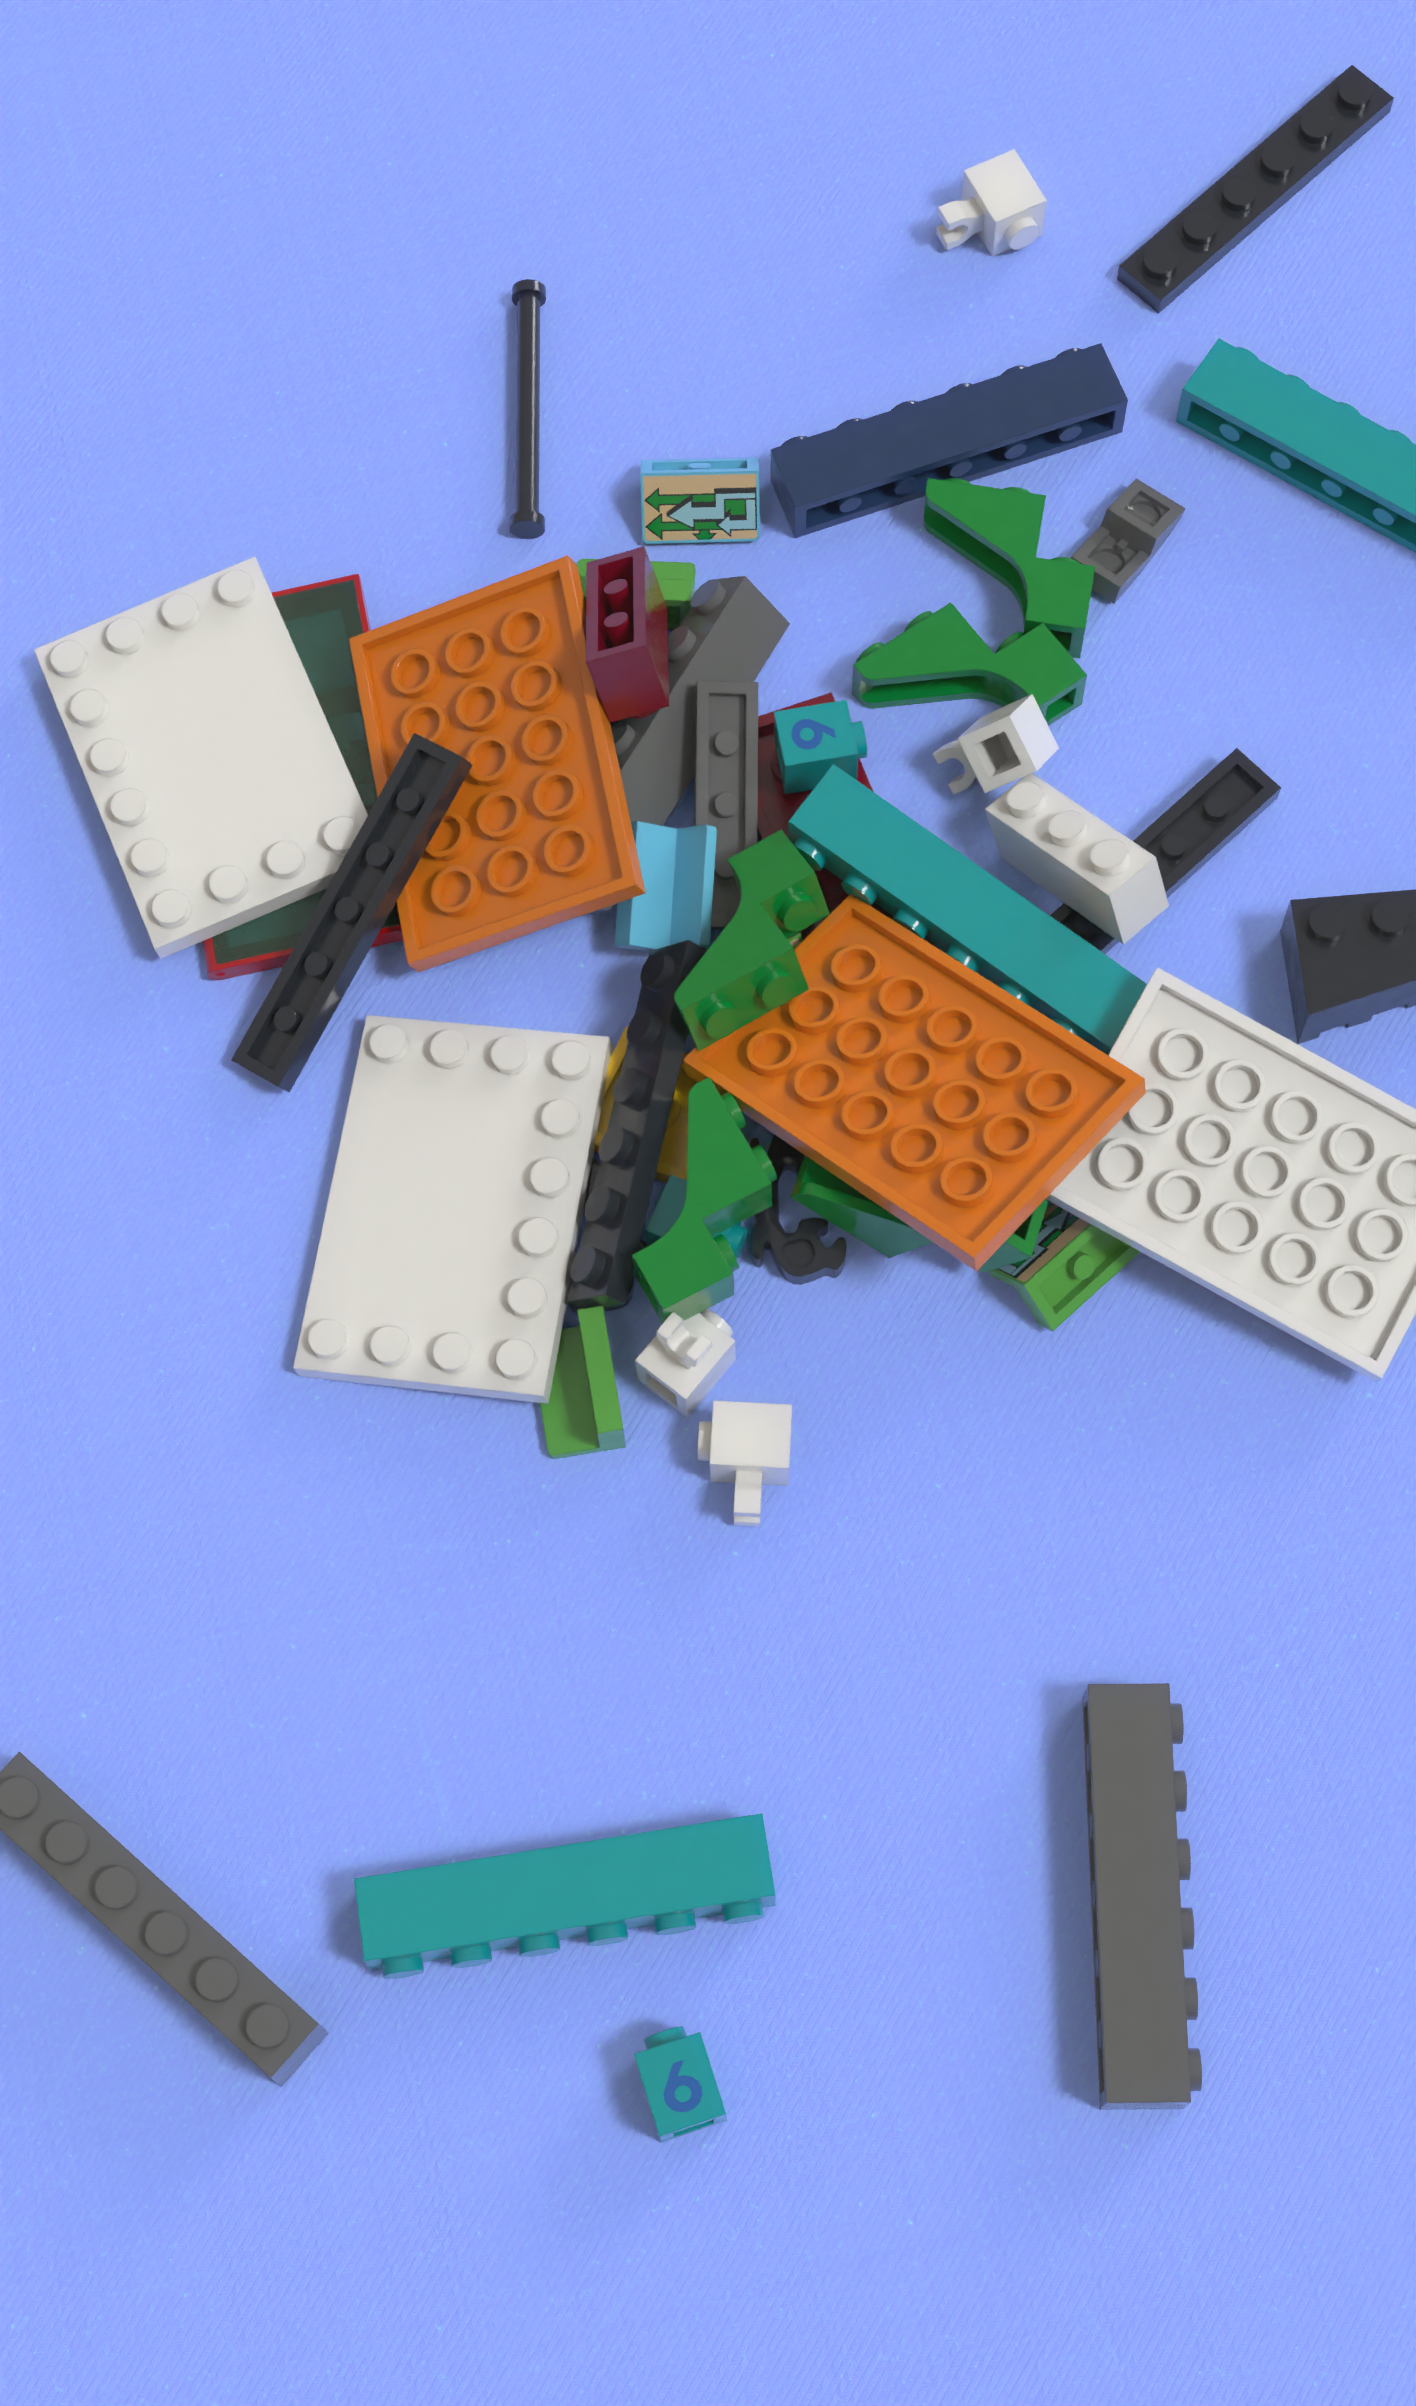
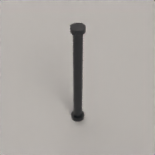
M525 279L516 282L512 286V302L517 306L516 512L510 517V532L518 538L534 539L542 536L545 532V517L539 513L540 307L546 302V287L537 280Z

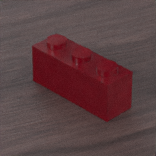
M645 546L590 561L586 565V664L610 723L625 718H644L653 714L658 709L669 707L667 605Z

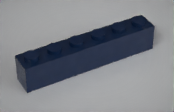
M1102 343L1084 349L1071 348L1047 361L1028 367L1024 365L1014 366L994 378L975 384H958L950 388L946 393L919 402L914 400L902 402L891 409V411L866 419L853 418L846 420L832 430L810 437H793L785 441L781 446L771 449L770 481L794 538H798L924 497L928 478L938 480L958 478L971 482L1122 433L1128 398Z

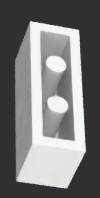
M1033 773L1024 776L985 808L1000 858L1123 945L1169 907L1157 859L1154 855Z

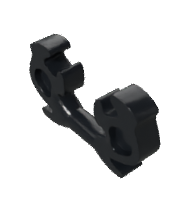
M774 1134L767 1155L774 1167L777 1180L771 1182L772 1206L754 1215V1223L749 1235V1253L752 1262L756 1267L760 1268L763 1264V1254L766 1250H769L777 1270L785 1280L792 1284L802 1285L824 1276L837 1278L845 1265L847 1245L844 1237L837 1238L829 1248L823 1245L819 1237L825 1236L828 1233V1221L826 1219L813 1217L801 1219L797 1230L793 1233H787L779 1221L778 1182L783 1172L787 1170L792 1171L797 1179L805 1155ZM758 1138L751 1139L749 1143L751 1149L759 1145Z

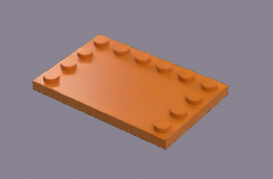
M568 555L349 638L377 797L380 795L414 733L462 756L473 765L396 901L407 963L417 972H422L645 894L611 725L586 664V604L578 566Z
M852 894L794 949L809 990L700 1051L695 1047L682 1060L688 1076L697 1082L710 1077L720 1096L729 1092L736 1100L741 1112L976 1272L1146 1093L1145 1079Z

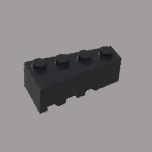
M1416 889L1290 900L1280 929L1297 1044L1319 1038L1321 1032L1346 1025L1349 1028L1371 1021L1373 1015L1405 1005L1406 1009L1416 1006Z

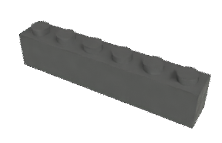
M746 576L711 579L702 584L693 594L690 601L692 607L679 627L668 635L669 707L658 709L653 714L644 718L618 720L617 723L611 726L631 822L640 821L663 826L694 777V692L696 681L754 682L790 625L786 618ZM613 905L596 911H610Z
M1170 1683L1088 1684L1082 1697L1100 2110L1184 2109L1191 2103V2091H1201L1202 2063L1199 2048H1188L1187 2020H1197L1198 1989L1196 1978L1185 1977L1183 1950H1193L1195 1932L1193 1910L1191 1907H1181L1180 1880H1190L1191 1874L1188 1838L1178 1839L1176 1812H1186L1187 1809L1186 1774L1184 1770H1174L1173 1744L1183 1743L1184 1723L1181 1703L1170 1702Z
M20 1751L0 1771V1830L264 2073L282 2087L329 2033Z

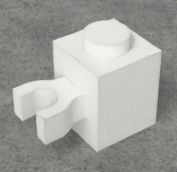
M1015 149L964 170L961 201H952L938 207V216L943 224L936 227V235L946 251L961 245L971 236L978 233L993 257L1010 249H1022L1043 235L1047 200Z
M1033 694L980 717L957 738L958 740L939 747L933 755L938 764L949 758H955L964 765L965 774L955 777L948 784L953 795L966 790L977 779L984 793H987L1038 771L1059 747Z
M709 1309L685 1321L672 1312L656 1331L657 1335L635 1360L637 1380L687 1418L736 1360L735 1340L731 1338L733 1330L720 1316Z
M713 1401L712 1422H699L698 1460L710 1461V1482L735 1483L734 1525L760 1527L762 1484L789 1485L792 1427L791 1404Z

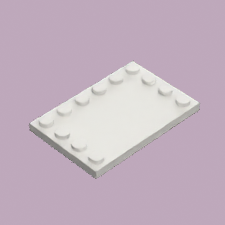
M255 556L34 649L153 947L160 959L328 888L368 814Z
M1157 967L1108 1056L1145 1079L1146 1093L1054 1189L1046 1200L1375 1382L1383 1378L1416 1314V1109Z
M366 1015L293 1369L299 1376L549 1404L571 1283V1265L576 1255L595 1150V1139L603 1106L610 1056L613 1051V1045L609 1037Z

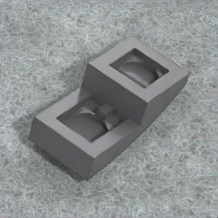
M1136 478L1107 508L1101 526L1070 558L1078 561L1080 564L1095 566L1092 591L1114 604L1158 552L1182 518L1186 508Z

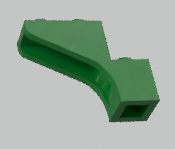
M928 478L923 518L925 530L1001 582L1012 592L1021 609L1024 634L1044 623L1073 658L1080 659L1095 566L1080 564L1078 561L1067 557L1053 559L1037 557L1046 495L1030 493L1019 487L1000 489L972 485L970 482L958 478L946 480Z
M950 602L934 613L926 611L919 614L906 626L903 633L886 644L877 642L865 649L859 655L855 664H853L852 695L862 706L875 709L961 699H981L1004 707L1033 694L1049 726L1082 705L1087 674L1044 623L1026 634L1023 632L1012 634L999 645L994 654Z
M782 829L727 859L741 894L738 910L674 994L675 1002L692 1043L698 1051L809 990L795 950L787 938L828 916L830 913L814 870Z
M710 1077L696 1083L690 1089L688 1095L687 1193L683 1210L675 1224L666 1234L650 1246L632 1255L635 1277L661 1324L665 1322L672 1312L685 1321L734 1295L733 1271L739 1269L738 1261L731 1246L722 1234L714 1238L712 1236L772 1206L771 1182L777 1180L774 1167L765 1150L760 1145L751 1149L740 1130L746 1127V1122L736 1100L729 1092L720 1096Z
M806 1155L804 1156L790 1196L792 1199L888 1258L933 1243ZM1044 1200L982 1265L979 1271L985 1273L1031 1258L1047 1208V1200Z

